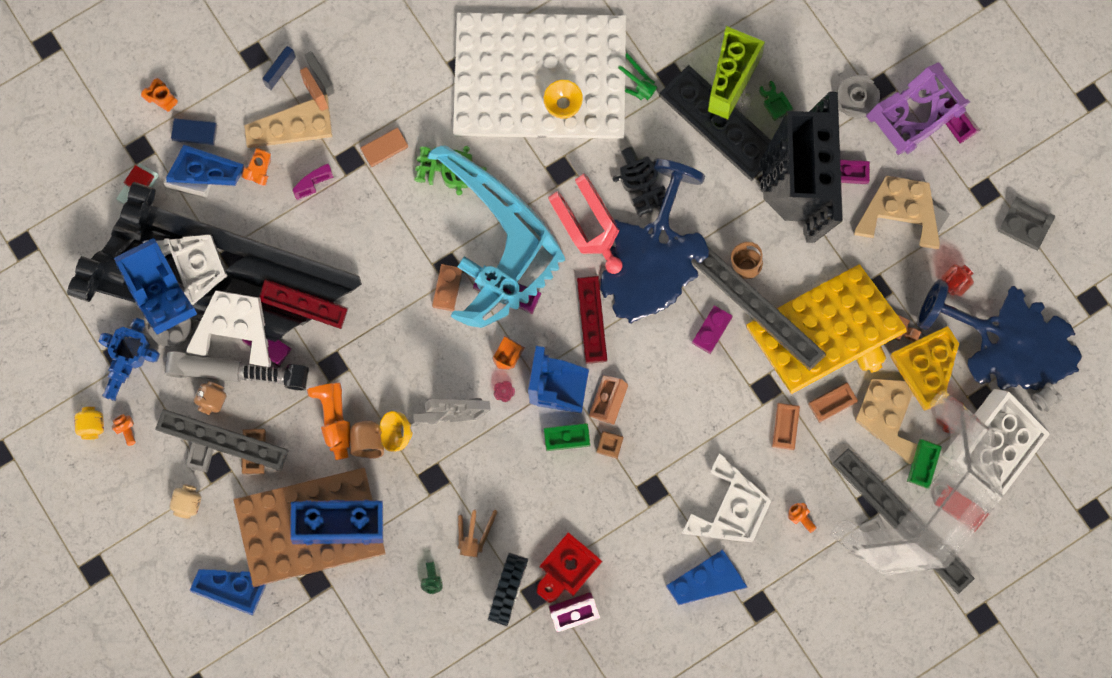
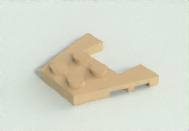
M886 176L857 225L854 235L874 238L878 218L922 225L919 246L939 250L940 242L930 184Z
M872 379L855 421L877 439L879 438L890 450L901 456L906 463L911 465L918 444L898 437V432L911 397L915 396L906 381Z

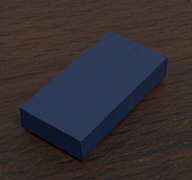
M289 46L283 49L262 78L265 87L270 90L274 88L296 58L294 50Z
M174 118L171 140L214 145L217 123Z

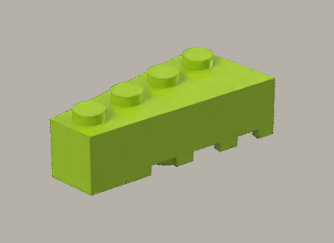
M726 26L710 96L709 112L726 119L729 118L763 56L765 41Z

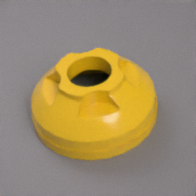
M569 80L554 81L544 92L545 108L556 118H570L582 106V92L574 82ZM560 98H566L570 104L567 108H560L557 106V101Z
M390 411L380 421L379 426L382 431L381 444L390 452L403 450L413 434L411 423L407 417L401 412ZM402 426H403V429H404V435H403V436H402V434H401V428H402Z

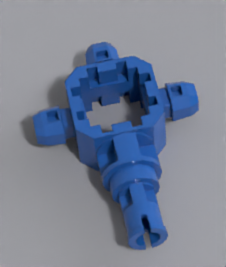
M135 318L132 321L131 329L121 327L115 330L114 335L102 333L99 337L98 342L108 348L107 351L112 358L108 369L110 372L108 378L110 379L102 395L106 399L116 401L121 384L125 383L126 379H129L133 368L136 369L142 366L145 360L154 363L159 359V352L150 348L151 345L147 337L141 333L144 331L145 321L140 318ZM125 337L140 340L141 346L138 348L137 356H134L133 359L125 358L117 353L121 346V340H124Z

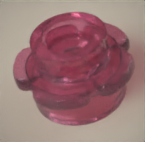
M509 381L498 382L494 386L495 392L493 394L497 400L508 402L515 395V388L512 387Z

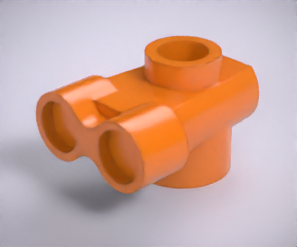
M159 78L154 79L150 87L145 88L141 93V97L147 102H153L167 112L178 103V100L171 94L166 84Z
M256 148L248 167H244L241 177L265 186L269 177L266 173L271 163V153ZM256 158L262 159V165L257 163Z

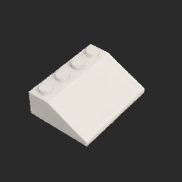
M993 389L942 455V458L956 472L992 500L999 502L1050 433L1010 392Z

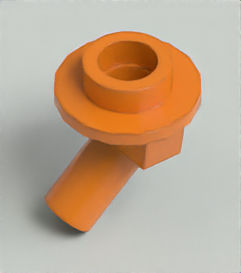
M122 414L115 418L112 429L117 434L123 432L128 446L134 445L136 442L130 428L134 422L131 416Z
M796 503L791 506L788 514L789 520L795 524L801 522L810 533L817 528L807 516L810 511L805 503Z

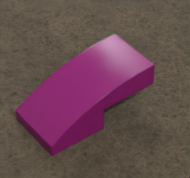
M329 163L313 170L292 189L296 200L317 193L314 187L315 184L334 178Z

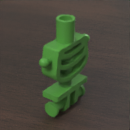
M464 146L463 152L454 150L470 161H473L472 155L468 154L470 151L469 146ZM420 147V156L417 157V162L420 165L415 167L417 175L414 180L425 183V173L429 174V185H433L435 172L439 171L442 172L444 184L448 188L457 189L456 194L461 195V188H468V186L461 179L457 181L455 174L443 163H437L438 159H428L429 152L431 151L430 148ZM447 172H450L452 176V181L447 179Z

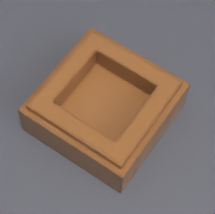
M602 431L596 453L618 459L624 437Z

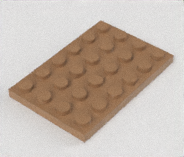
M365 467L233 499L253 587L386 555L383 543H370L366 545L364 543L306 545L292 544L291 502L305 500L373 501Z

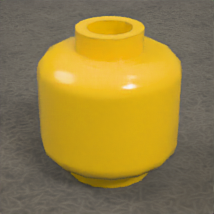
M880 346L857 358L856 361L861 370H870L873 373L883 368L881 364L886 360V355Z

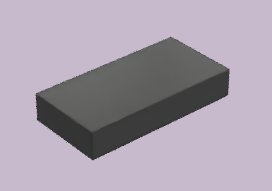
M308 52L305 54V58L327 96L332 95L334 88L313 52Z

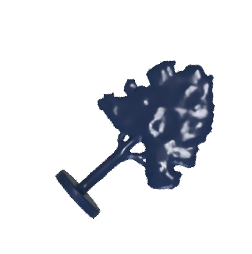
M657 159L654 166L656 171L671 178L657 219L647 224L644 228H641L639 225L619 222L617 219L614 220L619 232L615 238L616 247L612 246L610 251L614 257L622 261L623 266L622 270L616 274H611L607 270L602 272L600 290L603 298L614 294L615 303L613 304V311L616 317L627 318L630 324L651 314L656 315L659 311H663L671 304H674L678 296L682 294V286H687L689 282L698 278V271L691 263L692 259L702 263L709 256L706 241L700 233L695 232L681 236L669 226V215L680 182L701 185L706 176L690 166L671 160ZM653 228V232L649 234V230ZM662 229L665 230L668 236L667 243H660L659 241Z
M938 279L933 284L922 304L918 315L917 327L928 330L934 324L938 315L943 313L974 327L981 334V350L977 351L967 362L974 380L979 384L990 383V375L994 374L997 379V385L1001 390L1017 387L1018 385H1021L1023 389L1039 390L1048 382L1052 385L1057 384L1059 380L1064 379L1068 375L1079 372L1077 364L1082 359L1079 348L1071 345L1067 340L1068 337L1071 335L1075 336L1076 334L1071 324L1059 316H1053L1046 323L1041 314L1045 308L1043 302L1032 303L1029 308L1024 300L1026 295L1022 289L1011 286L999 310V316H993L989 319L977 318L945 304L949 287L948 283L941 279ZM993 322H998L999 325L996 326L993 324ZM987 331L995 333L999 337L997 343L993 344L989 340Z

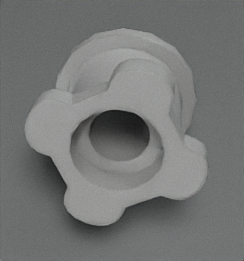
M1049 382L1043 386L1042 391L1033 394V404L1040 411H1049L1050 406L1054 403L1057 404L1063 399L1061 394Z

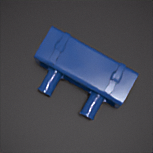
M305 500L291 502L292 544L306 545L364 543L366 545L370 543H383V501Z

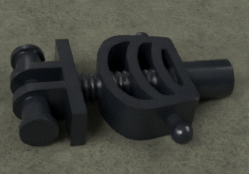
M633 147L622 150L621 153L627 165L620 167V176L615 175L612 180L614 182L621 180L627 192H642L643 195L633 198L631 202L633 207L644 203L641 207H635L639 218L647 213L649 215L652 214L653 208H657L660 211L664 197L660 199L657 197L665 194L666 188L662 186L655 190H650V187L655 184L658 178V171L655 170L654 166L659 158H656L653 162L648 156L638 159ZM653 173L652 179L646 182V179ZM650 199H652L653 202H654V203L651 204V205H650V203H649V201H648V200H650Z

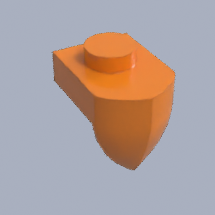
M504 336L492 357L494 364L498 369H513L525 347Z

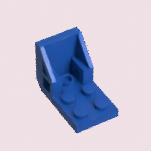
M154 238L114 258L132 297L156 335L197 315L193 305L180 288Z
M536 346L528 388L529 403L539 407L582 414L589 369L564 360L549 358V355L545 354V347Z

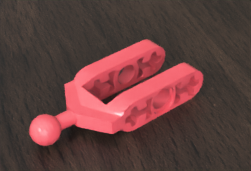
M584 173L575 179L576 184L605 232L589 241L560 192H555L548 199L582 254H603L606 259V270L611 274H616L622 270L623 265L619 258L613 256L610 249L619 229L591 180Z

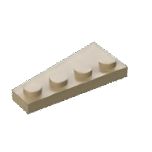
M327 94L324 97L328 109L324 111L319 110L314 100H310L244 125L247 147L252 148L333 137Z

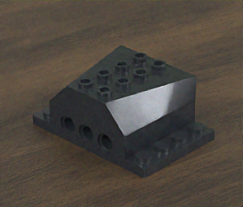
M828 92L809 112L787 111L763 157L760 159V171H763L760 190L763 192V199L785 221L806 222L803 226L806 243H815L843 221L838 92Z

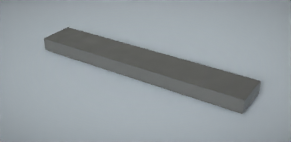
M165 409L162 410L155 428L156 431L278 471H282L289 452L288 449Z

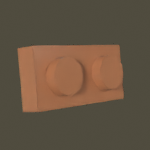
M441 264L432 304L433 308L448 311L455 310L463 273L458 267Z

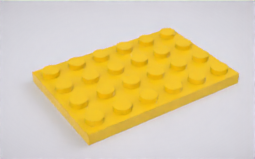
M860 264L776 308L825 352L826 356L810 371L755 320L746 324L747 330L791 394L906 332V326Z

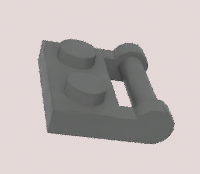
M1016 196L998 232L1038 251L1055 219V215L1051 213L1046 214L1022 202V199ZM1017 209L1044 222L1043 226L1041 227L1015 214Z

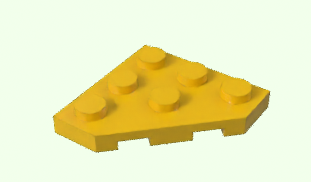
M948 326L890 355L924 411L942 403L946 396L959 347V342Z

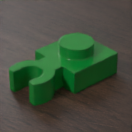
M770 81L768 85L771 90L765 91L763 86H760L759 93L762 97L767 98L763 104L772 119L776 121L785 116L787 111H793L794 108L783 91L778 94L776 93V85L773 81Z

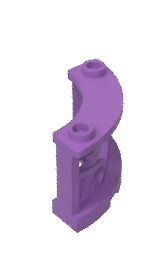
M939 62L928 66L908 84V89L903 90L901 94L897 92L878 103L866 115L871 123L875 121L895 146L897 155L904 152L907 154L911 153L917 148V144L940 129L954 116L958 118L966 112L965 107L970 101L965 99L944 73V68ZM935 77H937V79L945 88L941 90L938 89ZM921 90H925V91H926V95H925V96H927L930 92H931V95L928 96V97L922 98V97L919 96L918 93H919ZM946 92H949L957 102L951 108H945L944 106L946 102L950 101L949 98L939 99ZM908 99H912L917 103L932 101L928 122L915 123L906 121L909 113ZM896 108L904 109V114L901 118H899L900 113L896 112ZM938 113L943 115L940 119L936 121ZM899 126L903 127L901 129V136L904 133L910 135V138L908 140L904 141V139L896 131V129Z

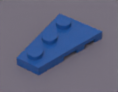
M183 145L166 180L167 182L236 186L243 172L244 164Z
M722 549L666 585V588L679 606L716 595L746 589L747 585Z
M199 569L191 585L190 592L253 616L267 584L253 587L251 575L248 571L227 572L226 570Z

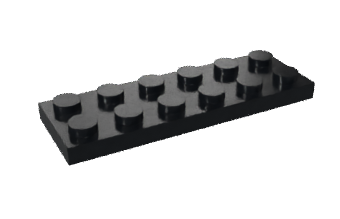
M688 65L659 93V97L752 182L762 172L759 166L760 159L763 157L771 139L736 107H734L728 119L709 112V102L713 86Z

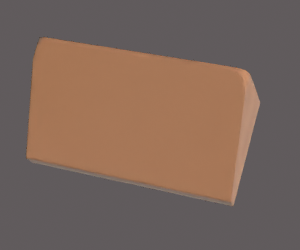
M603 375L589 416L609 424H615L628 384L622 379Z

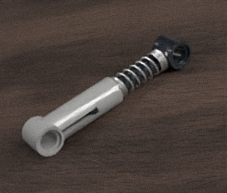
M171 351L167 353L164 374L175 378L194 377L232 382L245 381L246 379H249V381L254 379L256 382L261 380L262 383L264 381H267V383L272 381L274 384L277 382L280 385H284L287 389L304 391L307 386L309 368L297 364H289L286 368L279 367L278 369H274V367H256V365L250 366V364L246 366L245 363L239 360L192 356L182 352Z

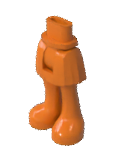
M330 383L307 389L308 396L318 398L322 404L324 426L321 427L326 445L332 447L330 451H334L335 460L349 458L347 448L350 447V421H344L341 383Z

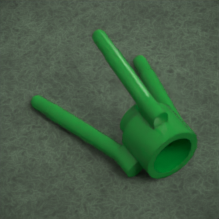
M625 52V57L644 78L642 80L638 79L627 69L619 65L618 69L638 84L636 87L638 92L625 87V93L633 95L641 101L643 98L648 101L658 87L654 85L655 81L649 78L635 60Z

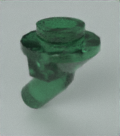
M432 561L425 563L428 578L422 579L420 584L421 589L428 594H436L443 588L442 579L436 575L435 563Z

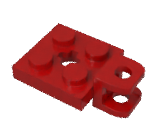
M568 532L540 564L539 568L546 575L538 584L537 594L548 603L557 600L564 590L574 596L603 561ZM567 559L569 561L574 559L576 561V568L566 569L567 564L565 561ZM551 587L553 591L548 593L545 591V588Z

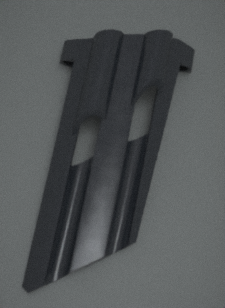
M133 182L128 192V200L122 207L120 218L112 229L111 238L104 248L96 252L91 259L84 256L80 257L76 265L75 276L69 283L67 295L90 302L95 293L99 292L136 303L114 258L153 238L156 241H161L164 239H182L183 237L211 235L217 248L244 258L226 269L227 276L193 305L197 315L191 317V319L201 321L215 291L259 297L266 279L331 302H335L344 295L353 292L362 283L358 275L153 206L156 189ZM172 253L164 256L177 282L183 285ZM261 302L265 323L264 331L267 340L276 342L293 328L299 325L303 326L312 320Z

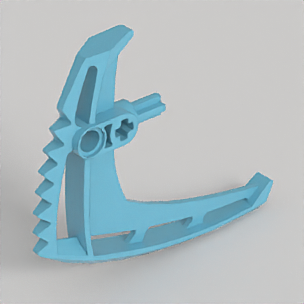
M446 145L439 146L430 151L428 159H438L457 175L487 205L507 234L504 253L497 268L485 265L482 268L465 256L458 265L459 269L475 278L474 282L477 283L481 291L464 311H453L451 317L468 326L483 328L506 317L509 314V307L518 310L519 301L528 303V295L536 296L537 288H544V280H551L553 278L551 271L559 270L558 262H564L565 256L545 223L518 195L463 155ZM482 184H485L487 187H489V188H490L493 192H495L500 198H502L509 206H505L499 199H497V198H496L489 190H487ZM514 213L519 214V216L537 233V235L540 237V240H538L528 230V228L515 216ZM541 246H543L553 256L552 261L532 284L523 292H519L517 282L525 273ZM503 288L509 289L511 294L505 293ZM499 303L506 304L498 313L487 320H483Z

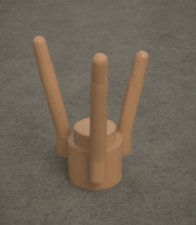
M497 510L493 511L479 544L478 539L473 538L477 511H472L468 537H465V540L463 516H458V549H460V555L477 558L478 552L482 553L483 545L495 520Z

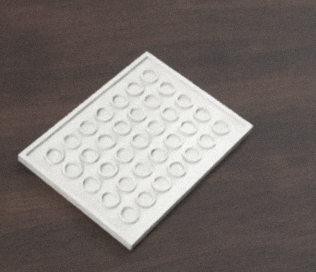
M457 13L453 135L624 139L625 74L618 69V66L621 65L625 68L626 16ZM569 80L580 88L583 102L580 110L574 116L565 119L556 118L545 108L544 92L554 81ZM560 98L557 101V106L560 108H567L570 104L566 98Z

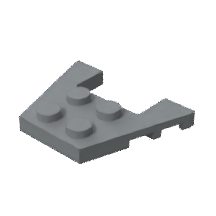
M482 398L469 400L429 399L425 403L426 412L436 413L412 414L408 419L411 427L418 426L417 423L436 424L443 420L444 422L448 420L450 422L477 420L491 410L490 401H482Z

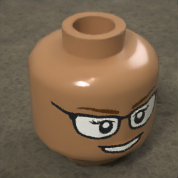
M210 381L207 384H201L194 398V403L199 406L198 411L209 416L211 412H220L227 397L223 391L224 387Z

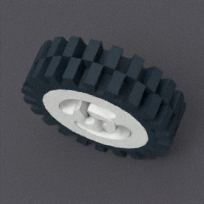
M508 553L496 587L488 621L508 626L520 592L528 558Z

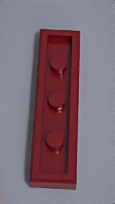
M599 276L577 278L586 364L607 362Z
M267 279L264 281L259 296L263 303L342 329L349 309L343 305Z

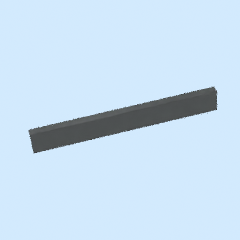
M709 247V256L702 263L692 259L691 263L809 371L826 356L823 350Z
M849 448L832 463L840 474L957 595L975 579Z

